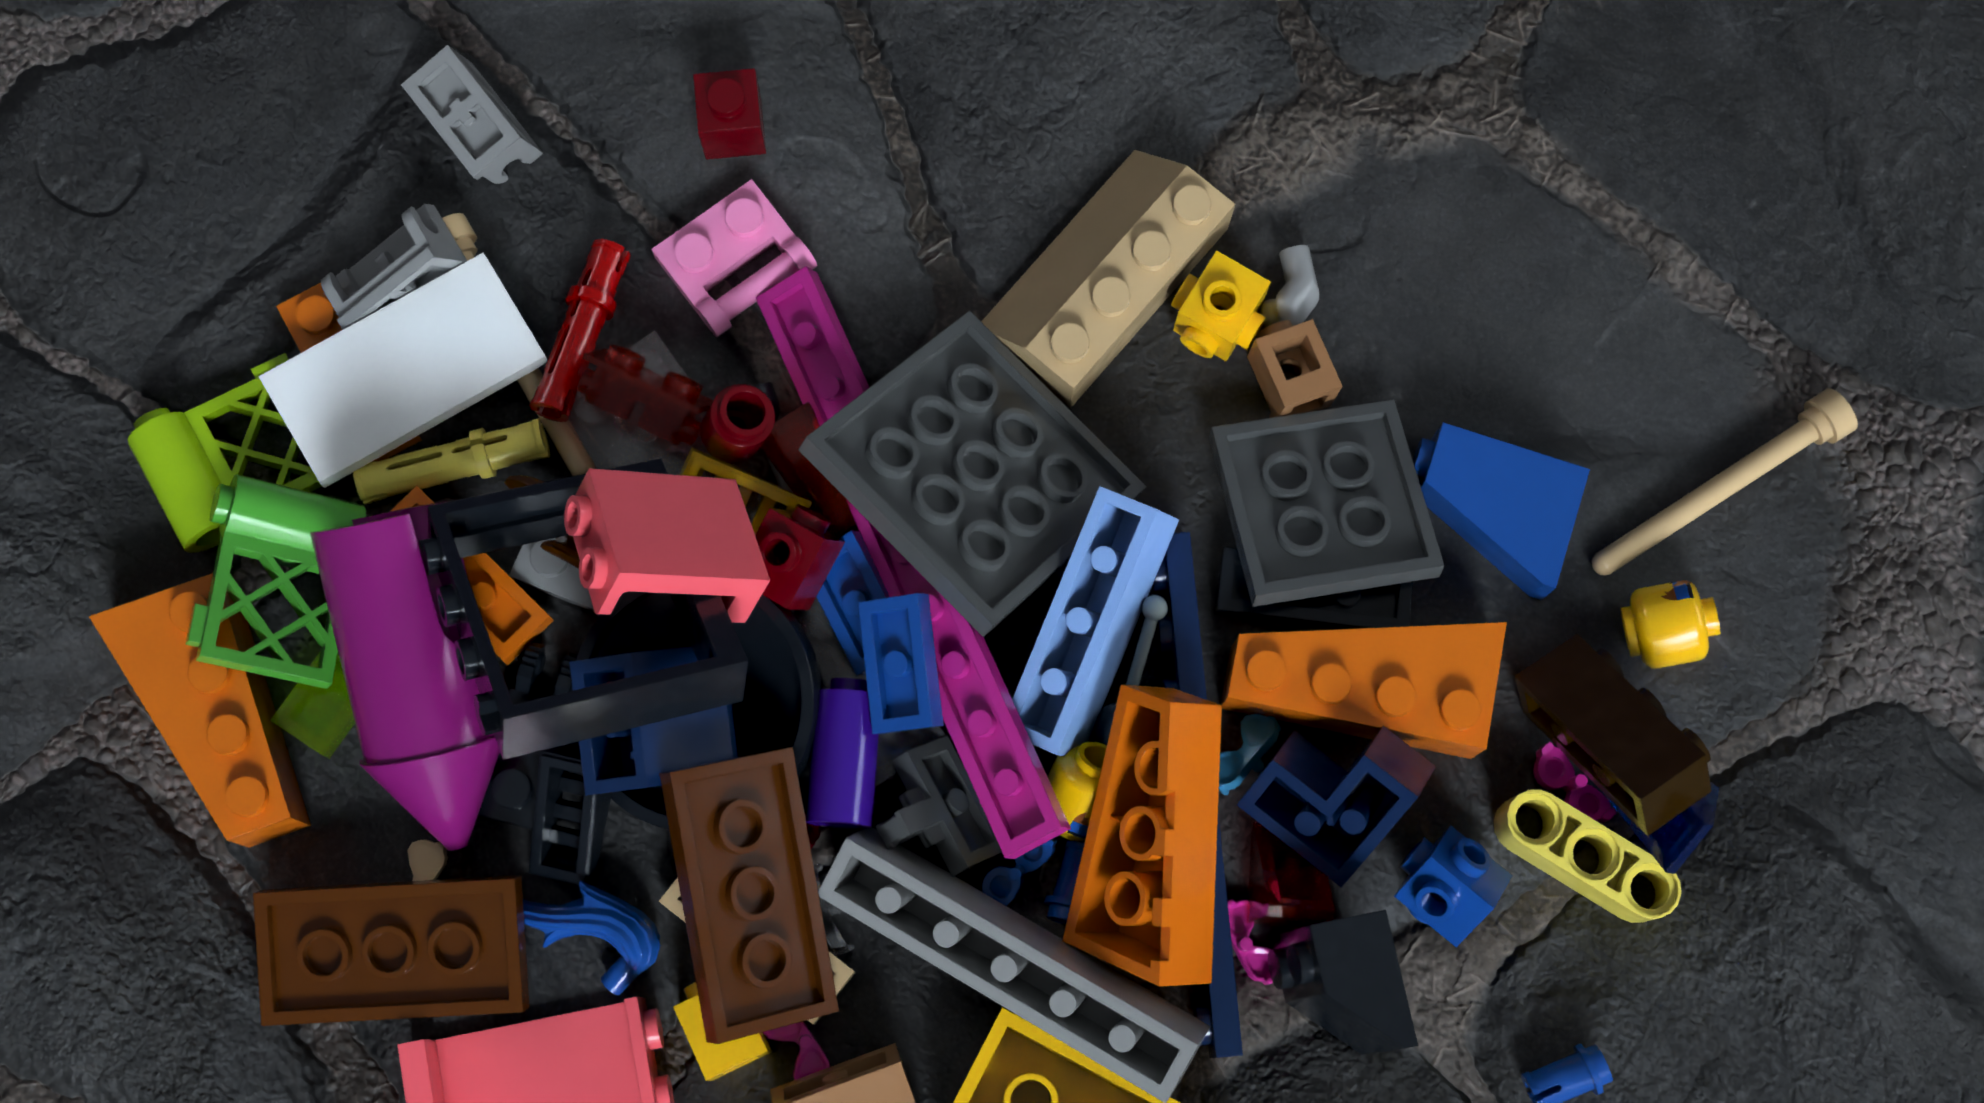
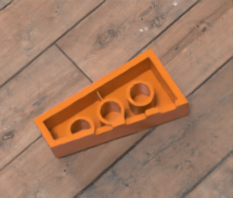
M213 573L89 616L227 841L250 848L311 826L265 676L196 661L198 647L185 645L192 608L195 603L207 606ZM227 592L223 609L234 604ZM240 611L220 623L216 646L242 652L255 646L249 624Z
M1507 622L1239 634L1231 646L1220 705H1222L1224 710L1249 715L1273 716L1278 721L1373 739L1384 725L1413 748L1472 759L1487 749Z

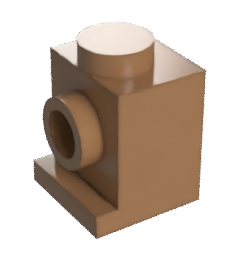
M1313 319L1294 326L1290 320L1280 321L1264 328L1256 335L1257 339H1255L1247 358L1270 408V418L1319 411L1332 405L1343 386ZM1281 367L1293 369L1297 377L1286 380Z

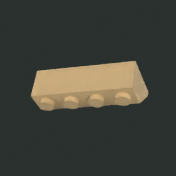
M1134 150L981 322L1058 399L1071 408L1228 230L1235 203L1189 166Z

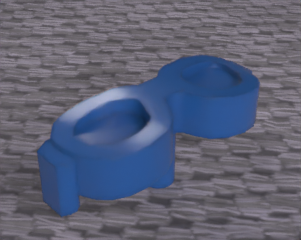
M1053 838L1016 858V865L1014 867L1006 864L994 867L986 874L983 880V893L1007 906L1022 888L1024 876L1028 872L1038 869L1054 854L1055 844L1058 839Z

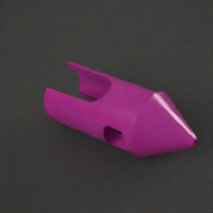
M446 502L371 515L352 520L353 525L310 532L363 755L359 765L448 851L462 849L468 845L500 750L494 733L483 736L480 730L474 707V695L480 694L475 679L464 681L455 652V640L460 639L456 625L445 627L443 624L436 595L437 587L442 585L438 573L433 575L426 574L419 549V540L429 538L428 506ZM461 558L462 563H463V566H464V569H465L464 560H463V558Z

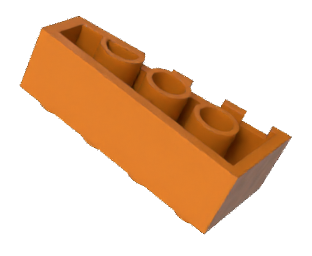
M1121 684L1062 941L1159 987L1211 984L1222 705L1174 688Z

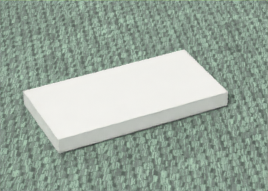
M483 252L258 377L319 483L326 488L545 365L548 360Z

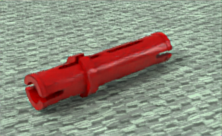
M596 239L592 242L583 273L577 285L569 288L565 300L568 309L564 322L556 337L539 386H537L534 397L529 405L531 410L537 411L536 414L548 420L556 422H567L569 420L575 397L589 366L601 329H603L605 321L613 318L617 308L614 297L631 255L629 251H624L625 247L614 241Z

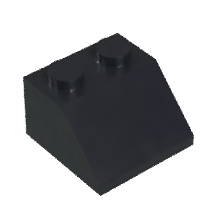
M1386 910L1312 924L1271 937L1273 950H1270L1268 953L1269 972L1275 987L1278 990H1283L1284 999L1288 1005L1361 1055L1418 1046Z

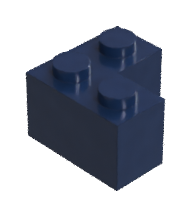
M1384 725L1347 770H1344L1294 730L1237 803V806L1342 888L1417 800L1436 766Z

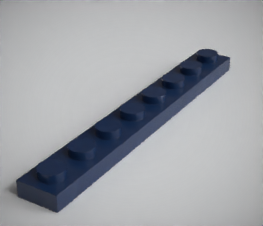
M1190 532L1174 533L1152 585L1153 592H1164V600L1168 606L1165 617L1158 620L1156 625L1159 654H1170L1172 679L1162 680V687L1174 688L1207 700ZM1219 813L1217 825L1212 983L1202 984L1204 1005H1194V1017L1211 1026L1201 1045H1208L1209 1058L1243 1056Z

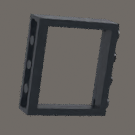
M661 458L606 469L668 474ZM586 474L428 506L429 538L419 540V549L427 575L438 573L442 586L437 587L436 595L443 624L445 627L456 625L460 639L455 640V652L460 673L464 681L475 679L480 694L474 695V707L480 730L483 736L494 733L503 760L743 701L748 659L721 596L670 593L697 658L696 662L513 705L461 558L568 535L564 525L565 506L569 497L576 495Z

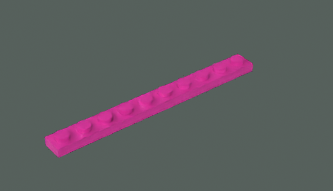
M805 266L756 297L814 430H816L869 389L867 380L816 271ZM845 498L889 596L894 597L914 593L929 594L943 720L1004 857L1016 859L1070 830L1071 827L984 637Z

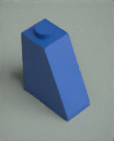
M1444 422L1431 440L1421 438L1413 458V463L1417 476H1420L1419 483L1427 508L1529 597L1538 600L1544 599L1556 589L1590 469Z

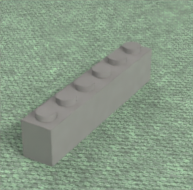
M874 828L862 829L846 837L818 891L820 898L1164 1103H1167L1179 1085L1211 1027L1082 950L1063 942V939L956 876L952 877L949 872L905 846L898 845L887 849L879 832Z

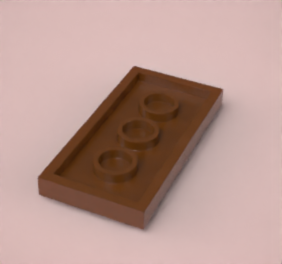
M793 747L778 748L659 773L706 1042L721 1044L839 1012Z
M521 875L264 889L253 893L261 1026L520 1013L530 1007Z

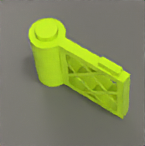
M286 353L252 368L254 380L184 413L170 412L168 408H159L145 413L134 422L135 430L127 438L128 445L184 551L188 553L200 552L219 545L220 524L209 520L216 489L219 484L230 486L236 474L243 476L248 461L279 469L280 473L276 484L307 492H312L322 487L310 466L296 463L300 448L294 438L291 440L285 459L252 450L263 421L287 427L280 413L267 410L271 398L258 377L289 360ZM259 398L256 406L247 404ZM230 411L252 417L241 447L215 440L206 423ZM223 454L237 457L232 471ZM291 473L301 476L289 482Z

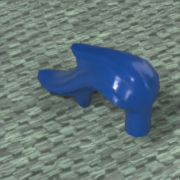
M580 880L579 882L583 898L562 905L543 904L523 899L524 924L545 933L544 948L558 940L575 935L602 938L616 948L621 956L601 976L603 985L615 995H620L641 972L647 970L656 962L661 945L660 934L655 923L643 911L585 881Z

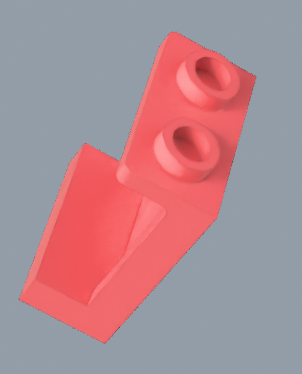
M589 468L576 495H571L567 500L564 511V525L567 534L574 538L580 559V582L589 591L595 614L610 615L620 596L624 592L629 591L721 596L732 623H745L770 582L736 479Z

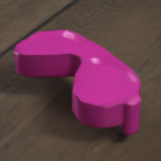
M1233 899L1227 900L1231 942L1239 961L1249 978L1262 982L1264 985L1272 984L1273 981L1268 967V953L1273 949L1255 946L1249 938L1258 914L1256 904L1247 899L1238 901Z
M804 1021L762 1032L770 1040L795 1042L799 1045L800 1050L793 1070L794 1080L830 1067L829 1059Z

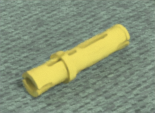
M540 418L518 424L517 426L487 433L484 428L469 431V437L397 455L377 462H370L354 471L353 477L361 501L363 500V504L366 505L374 501L386 499L387 497L409 493L416 486L420 489H425L475 475H480L482 479L494 477L498 469L527 461L549 458L550 449L544 426Z

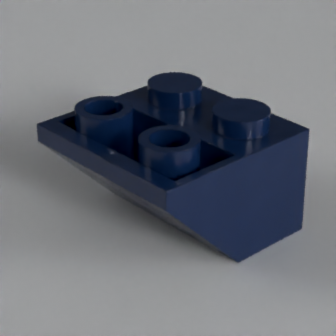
M691 646L571 661L569 663L572 689L574 691L696 662L697 658ZM731 704L579 741L585 796L662 786L659 773L738 757Z

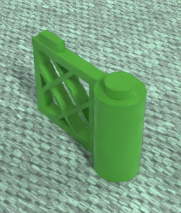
M238 474L233 477L230 486L219 484L213 498L209 518L211 522L220 524V541L207 606L196 603L193 606L185 645L198 647L196 661L328 689L333 682L338 649L327 603L325 602L311 611L291 583V580L307 571L319 574L310 532L353 525L352 520L366 517L365 506ZM233 555L259 560L273 581L246 596L230 574ZM279 565L290 567L293 569L284 573V571L281 569ZM279 588L299 616V619L273 634L252 604ZM227 592L234 604L223 609ZM239 611L261 640V642L245 652L216 646L220 623ZM327 613L324 629L317 618ZM306 626L321 647L318 668L294 663L279 641ZM267 649L273 658L258 654Z

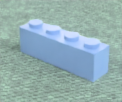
M1099 486L1012 698L1033 745L1055 755L1065 756L1074 747L1089 741L1096 718L1103 707L1142 612L1143 601L1149 595L1179 519Z

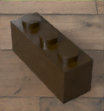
M1575 634L1515 675L1523 713L1647 836L1712 792L1707 764L1711 757L1703 741L1688 728L1682 731L1678 729L1667 718L1663 706L1652 692L1643 687L1637 690L1624 678V674L1617 661L1606 650L1600 648L1595 651L1578 634Z

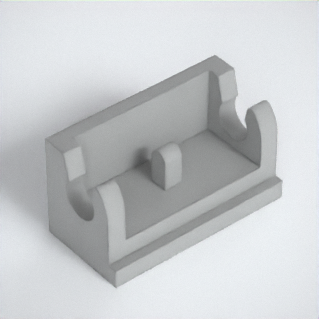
M446 45L401 84L476 180L483 176L494 184L504 183L508 180V176L503 169L510 162L519 159L522 163L531 164L543 154L473 63L449 45Z
M423 204L417 210L411 206L402 213L404 225L350 269L342 270L336 277L330 272L321 279L322 289L339 317L337 321L342 330L467 262V259L434 205Z

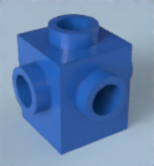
M1450 825L1433 844L1423 837L1406 856L1400 868L1408 875L1394 897L1404 904L1417 920L1432 927L1453 946L1457 947L1495 908L1513 875L1495 862L1482 845L1470 838H1466Z

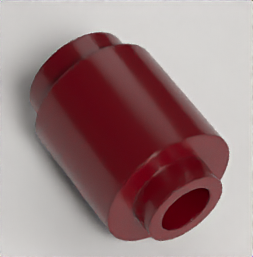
M735 384L726 387L718 393L702 419L700 434L705 448L715 458L728 463H739L750 459L757 453L774 427V407L767 395L754 386Z

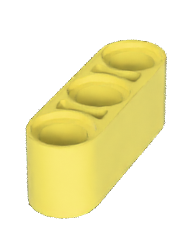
M1540 789L1527 790L1505 801L1497 809L1494 818V832L1499 842L1505 848L1618 918L1630 923L1647 922L1671 914L1678 906L1681 897V882L1671 867L1553 794ZM1520 806L1531 807L1539 813L1543 829L1537 839L1529 838L1519 830L1516 824V813ZM1578 840L1589 842L1598 853L1599 864L1593 874L1582 871L1573 859V849ZM1637 874L1645 876L1652 882L1655 888V900L1649 909L1638 905L1631 895L1630 886Z

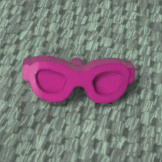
M1550 741L1543 744L1536 751L1537 759L1534 764L1533 773L1541 787L1550 791L1562 788L1566 792L1564 802L1597 822H1606L1617 813L1614 808H1611L1609 800L1600 791L1587 784L1588 779L1585 775L1579 774L1575 776L1574 768L1567 756L1559 748L1554 747Z

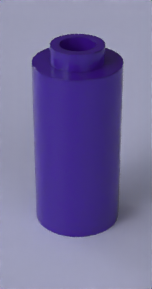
M831 679L830 689H820L818 718L811 752L806 810L807 824L843 829L872 828L879 734H872L866 680Z

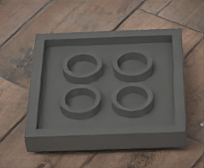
M1394 399L1211 427L1209 443L1252 607L1440 577L1445 565Z

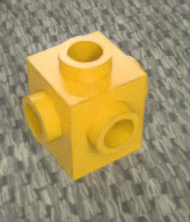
M1216 250L1201 276L1197 278L1189 274L1176 293L1171 306L1179 311L1173 331L1181 335L1180 341L1195 354L1204 358H1212L1215 355L1227 362L1236 345L1246 350L1249 348L1263 325L1266 317L1257 311L1265 299L1271 281Z

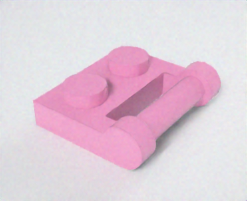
M752 179L651 249L655 259L715 337L732 327L730 320L756 303L757 296L805 266L812 270L818 266L806 245L793 233ZM773 245H776L782 253L717 300H714L708 294L709 290Z

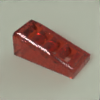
M807 402L775 422L771 433L761 448L792 492L810 500L812 504L809 509L830 520L831 524L827 531L840 538L847 534L855 525L847 500L798 450L806 436L819 427L814 409Z

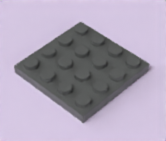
M970 310L806 436L798 449L983 637L1070 559L1099 486L1133 500H1136L1147 487Z

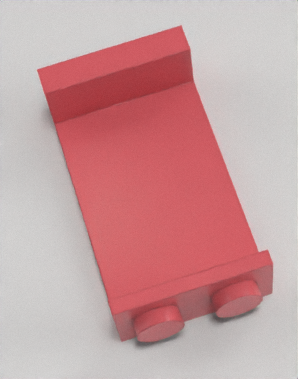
M638 996L626 998L624 1002L437 1040L421 1039L397 1044L406 1103H675L669 1075L658 1076L654 1049L664 1048L663 1029L658 1009L647 1010L646 999Z

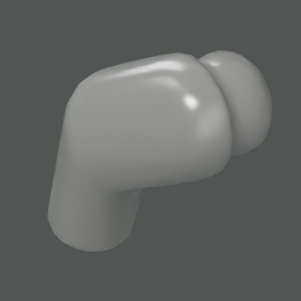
M1308 245L1288 247L1279 253L1286 284L1277 293L1275 299L1265 300L1261 306L1260 314L1266 317L1263 323L1265 327L1284 320H1290L1293 326L1303 323L1316 307L1319 301V288Z

